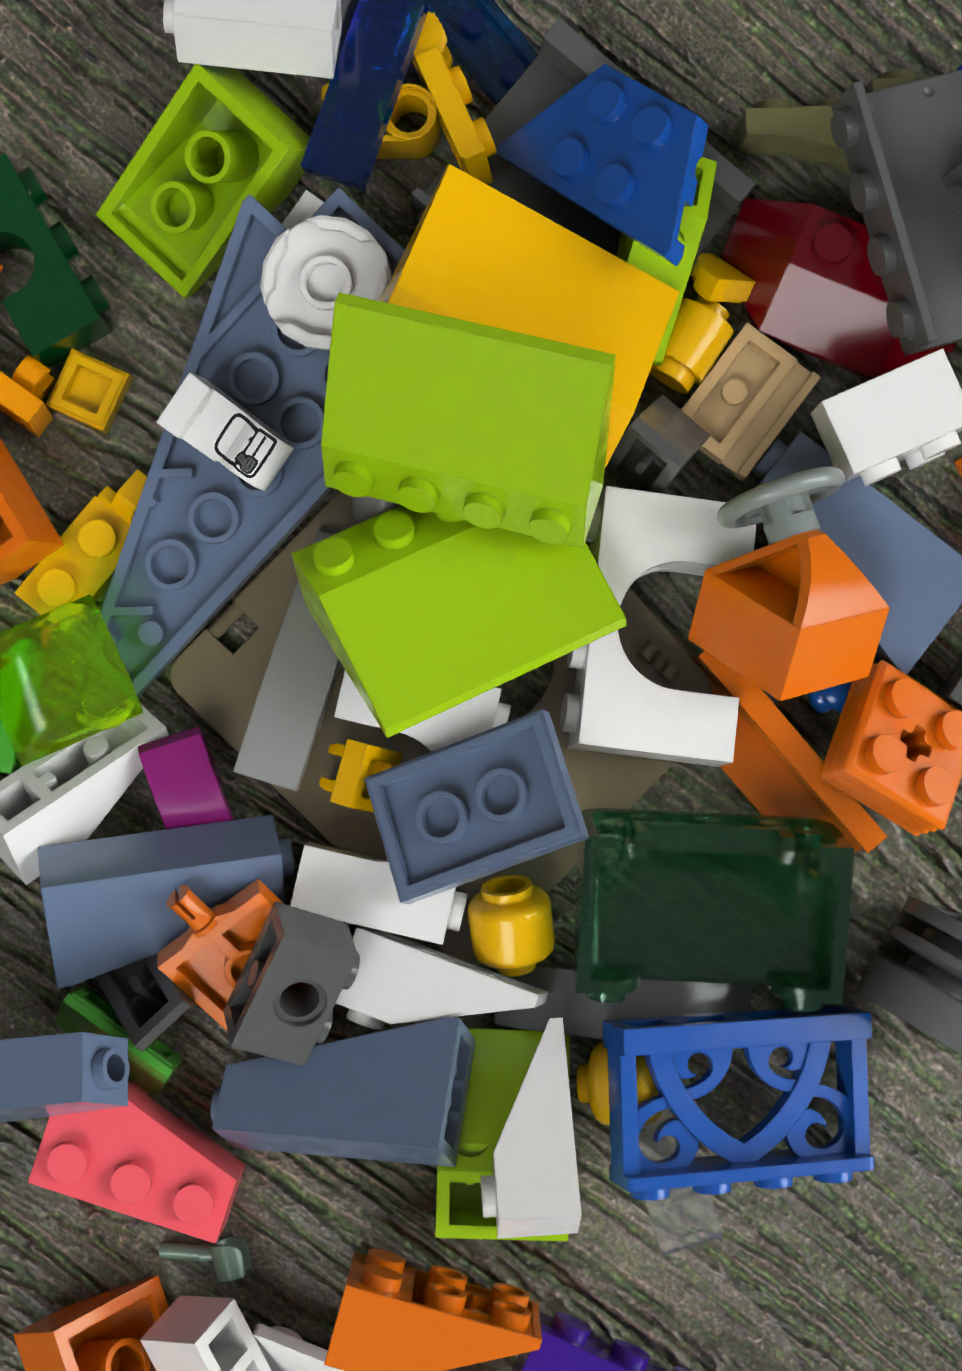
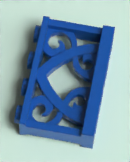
M838 1004L603 1021V1047L608 1050L611 1145L609 1180L630 1192V1197L633 1199L661 1200L670 1196L669 1189L692 1187V1191L695 1193L716 1195L731 1192L732 1183L753 1181V1185L759 1188L781 1189L792 1186L793 1177L813 1176V1179L818 1182L844 1183L853 1180V1172L874 1170V1155L870 1154L866 1039H872L871 1012ZM831 1041H835L837 1090L819 1084L828 1059ZM778 1047H785L787 1049L788 1059L780 1067L794 1070L791 1078L779 1076L770 1069L768 1063L769 1056L774 1049ZM743 1048L745 1058L754 1074L767 1085L784 1092L762 1121L737 1140L707 1118L693 1100L708 1094L722 1081L729 1069L733 1049ZM695 1053H703L708 1060L707 1072L699 1080L684 1086L681 1079H688L697 1075L691 1073L688 1069V1059ZM644 1055L646 1065L659 1095L637 1104L636 1056ZM813 1096L829 1101L838 1113V1132L828 1144L823 1146H811L805 1138L806 1130L811 1124L819 1123L827 1128L821 1114L807 1108ZM669 1109L674 1117L664 1120L657 1127L653 1141L657 1143L665 1136H673L676 1142L675 1151L670 1157L663 1160H649L642 1154L639 1148V1133L645 1122L652 1115ZM783 1139L789 1148L771 1151ZM699 1143L717 1154L716 1156L695 1157Z

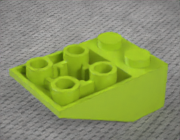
M467 1028L476 1040L456 1167L437 1166L435 1238L568 1241V1234L497 1239L496 1217L483 1218L480 1176L493 1175L494 1150L544 1032L526 1029ZM564 1035L570 1088V1035Z

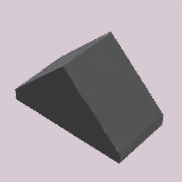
M662 394L629 426L612 454L605 471L626 489L663 494L711 435Z
M157 954L95 977L133 1045L141 1051L159 1038L195 1004L187 994L157 968Z

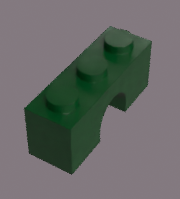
M4 153L0 156V254L12 249L30 251L34 257V270L29 282L21 290L1 302L32 356L44 366L50 368L68 358L72 348L80 351L112 333L102 316L103 313L111 309V306L92 275L83 280L79 276L71 260L81 254L63 223L59 221L51 226L40 206L50 200L30 166L19 171L7 154Z

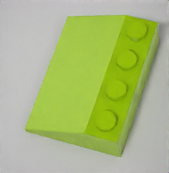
M339 292L334 302L321 439L325 486L338 489L352 497L367 496L400 504L418 513L433 512L466 520L480 528H500L533 536L535 539L547 544H566L583 548L604 483L616 355Z
M400 505L291 553L306 607L387 738L627 626L626 616L586 542L583 548L566 544L552 545L543 543L533 536L500 528H480L466 520L433 512L418 513Z

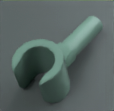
M240 1236L225 1237L219 1239L216 1244L202 1243L199 1245L161 1242L159 1247L160 1258L199 1262L213 1261L218 1282H228L243 1278L246 1271L252 1268L248 1245Z

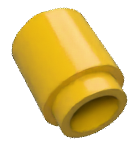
M700 295L695 300L682 298L663 363L660 366L652 364L649 374L663 385L681 394H688L693 384L700 385L734 333L733 328L727 322L730 316L729 312L718 302L707 301Z

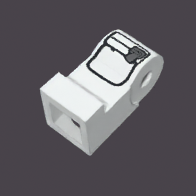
M190 372L156 422L177 438L185 440L214 462L219 461L235 475L264 492L295 448L284 437L205 377Z

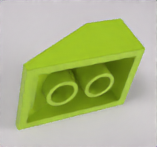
M194 64L101 205L96 216L183 298H190L220 267L243 200L250 194L272 213L288 197L319 153L321 147L237 68Z

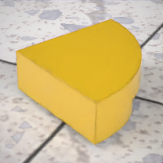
M712 253L698 255L692 268L691 276L694 281V290L707 301L747 302L756 281Z

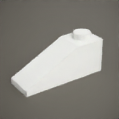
M126 698L0 781V858L25 885L40 876L38 847L85 841L89 838L143 769L138 754V746L168 737L169 734L166 726L137 700L129 701Z
M357 927L353 936V942L360 956L358 973L352 986L348 990L342 989L336 1004L349 1008L346 1018L350 1021L368 1028L382 1030L385 1022L388 1024H398L444 1017L535 1008L545 1004L549 992L392 933L368 927Z
M563 1018L549 1019L494 1150L493 1175L480 1176L483 1218L496 1217L497 1239L578 1233L582 1214Z
M180 1295L140 1339L156 1371H272L234 1298Z

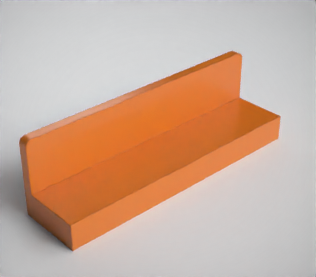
M702 650L693 658L706 674L713 695L739 698L733 763L719 767L815 879L819 881L824 880L858 850L869 853L888 837L856 799L821 778L820 772L824 763L823 760L761 688L705 650Z

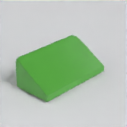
M80 986L69 992L62 1001L55 1020L56 1024L65 1032H87L128 1038V1061L130 1067L128 1078L151 1095L156 1096L162 1091L183 1062L182 1055L158 1038L143 1051L136 1048L111 1004L88 986Z

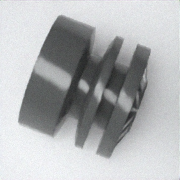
M909 896L901 910L907 916L926 927L922 935L919 937L893 924L888 933L911 954L905 964L887 957L875 955L854 992L962 1055V913L948 906L928 904Z

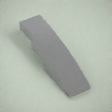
M317 530L312 544L333 534ZM299 580L277 637L233 770L235 773L293 791H299L317 730L321 729L339 669L342 670L343 667L306 607Z

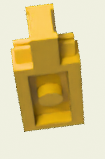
M139 469L131 475L117 493L109 486H106L99 493L98 497L94 496L60 537L64 545L40 561L14 592V594L64 634L72 631L110 585L147 479V475Z

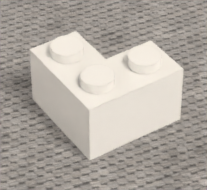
M942 348L823 400L810 414L834 467H839L845 473V482L861 476L864 485L868 486L902 470L899 462L905 460L909 469L912 470L945 455L946 451L961 444L957 433L962 431V389Z

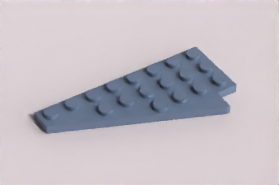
M338 187L310 218L319 215L347 218L368 230L387 253L392 273H394L405 250ZM250 194L242 202L178 389L189 372L205 377L284 437L295 448L264 492L235 475L219 461L214 462L185 440L177 438L166 429L163 430L85 654V658L129 701H134L143 694L333 489L325 486L321 451L330 351L308 348L286 336L269 315L260 289L263 261L275 239L285 232L287 228Z

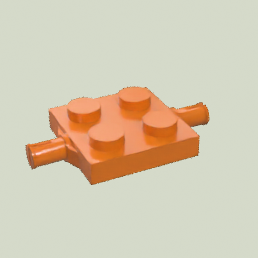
M256 879L227 902L214 908H209L185 884L179 886V893L175 889L166 902L167 907L189 925V928L185 933L157 952V968L226 1031L227 1026L223 1010L274 902L283 903L259 879ZM295 983L288 986L286 989L298 988L304 985L305 983Z

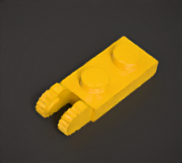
M422 8L419 11L413 10L412 14H407L408 18L404 19L405 25L402 28L416 72L423 87L431 94L438 111L440 126L460 170L485 184H490L494 181L487 157L497 154V150L488 126L483 117L472 121L465 105L473 102L472 94L460 66L457 65L451 68L453 60L446 45V33L439 22V18L435 16V12H429V9L426 11L422 10Z

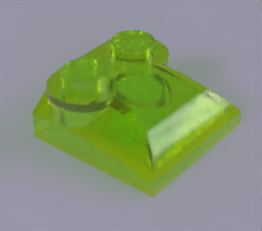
M90 594L0 632V720L21 766L106 729L117 727L124 721L143 713L125 665L107 625Z

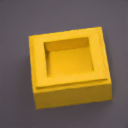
M72 348L46 406L55 412L108 434L133 377L127 372Z

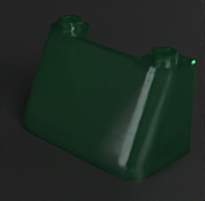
M594 808L581 811L589 838L577 842L574 986L576 993H586L587 998L597 1002L617 1003L626 999V993L638 990L640 980L767 985L774 995L783 998V1006L796 1011L812 1012L822 1009V1004H842L855 848L834 824L813 818L613 808Z

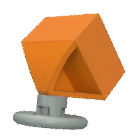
M817 467L772 480L734 497L718 510L717 520L723 527L740 528L763 522V529L769 545L705 569L688 640L779 701L869 677L890 609L860 569L825 533L820 531L821 528L812 504L834 494L844 485L845 473L839 467Z

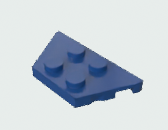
M604 64L499 144L496 149V155L677 267L683 257L685 247L677 240L683 208L693 207L697 186L695 169L699 159L703 156L709 125L694 112Z

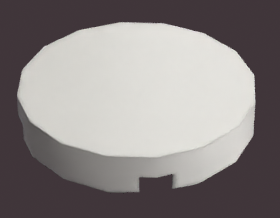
M319 215L304 220L306 222L295 225L291 230L288 228L275 239L263 261L260 289L269 315L283 334L308 348L330 351L334 302L338 293L341 292L380 301L393 273L387 253L368 230L347 218Z

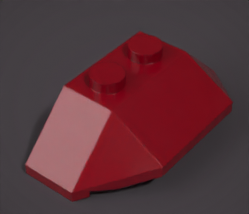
M751 198L744 200L720 259L756 281L747 302L742 301V304L753 326L769 339L869 380L942 348L946 355L950 354L956 345V342L904 356L899 337H893L887 324L886 307L888 299L882 279L873 272L869 263L867 246L870 238L866 225L815 204Z

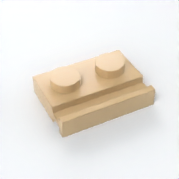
M748 322L682 408L685 414L711 435L699 450L719 465L721 463L741 481L747 477L821 378L814 371L811 373L797 362L798 359Z

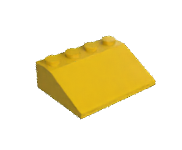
M448 164L380 301L615 354L606 468L635 412L680 292L453 165Z

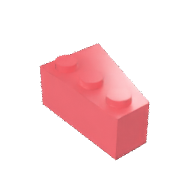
M128 1081V1106L49 1117L28 1183L214 1244L217 1243L227 1224L246 1165L183 1117L180 1119L149 1097V1093L133 1081Z

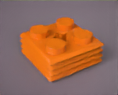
M881 660L878 664L873 663L869 677L852 681L820 772L821 778L915 836H919L921 833L927 834L929 831L935 832L937 829L943 830L946 827L962 777V710L888 662Z

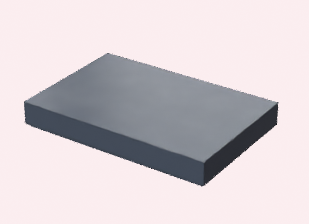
M543 709L364 778L400 903L411 904L589 838L550 713Z

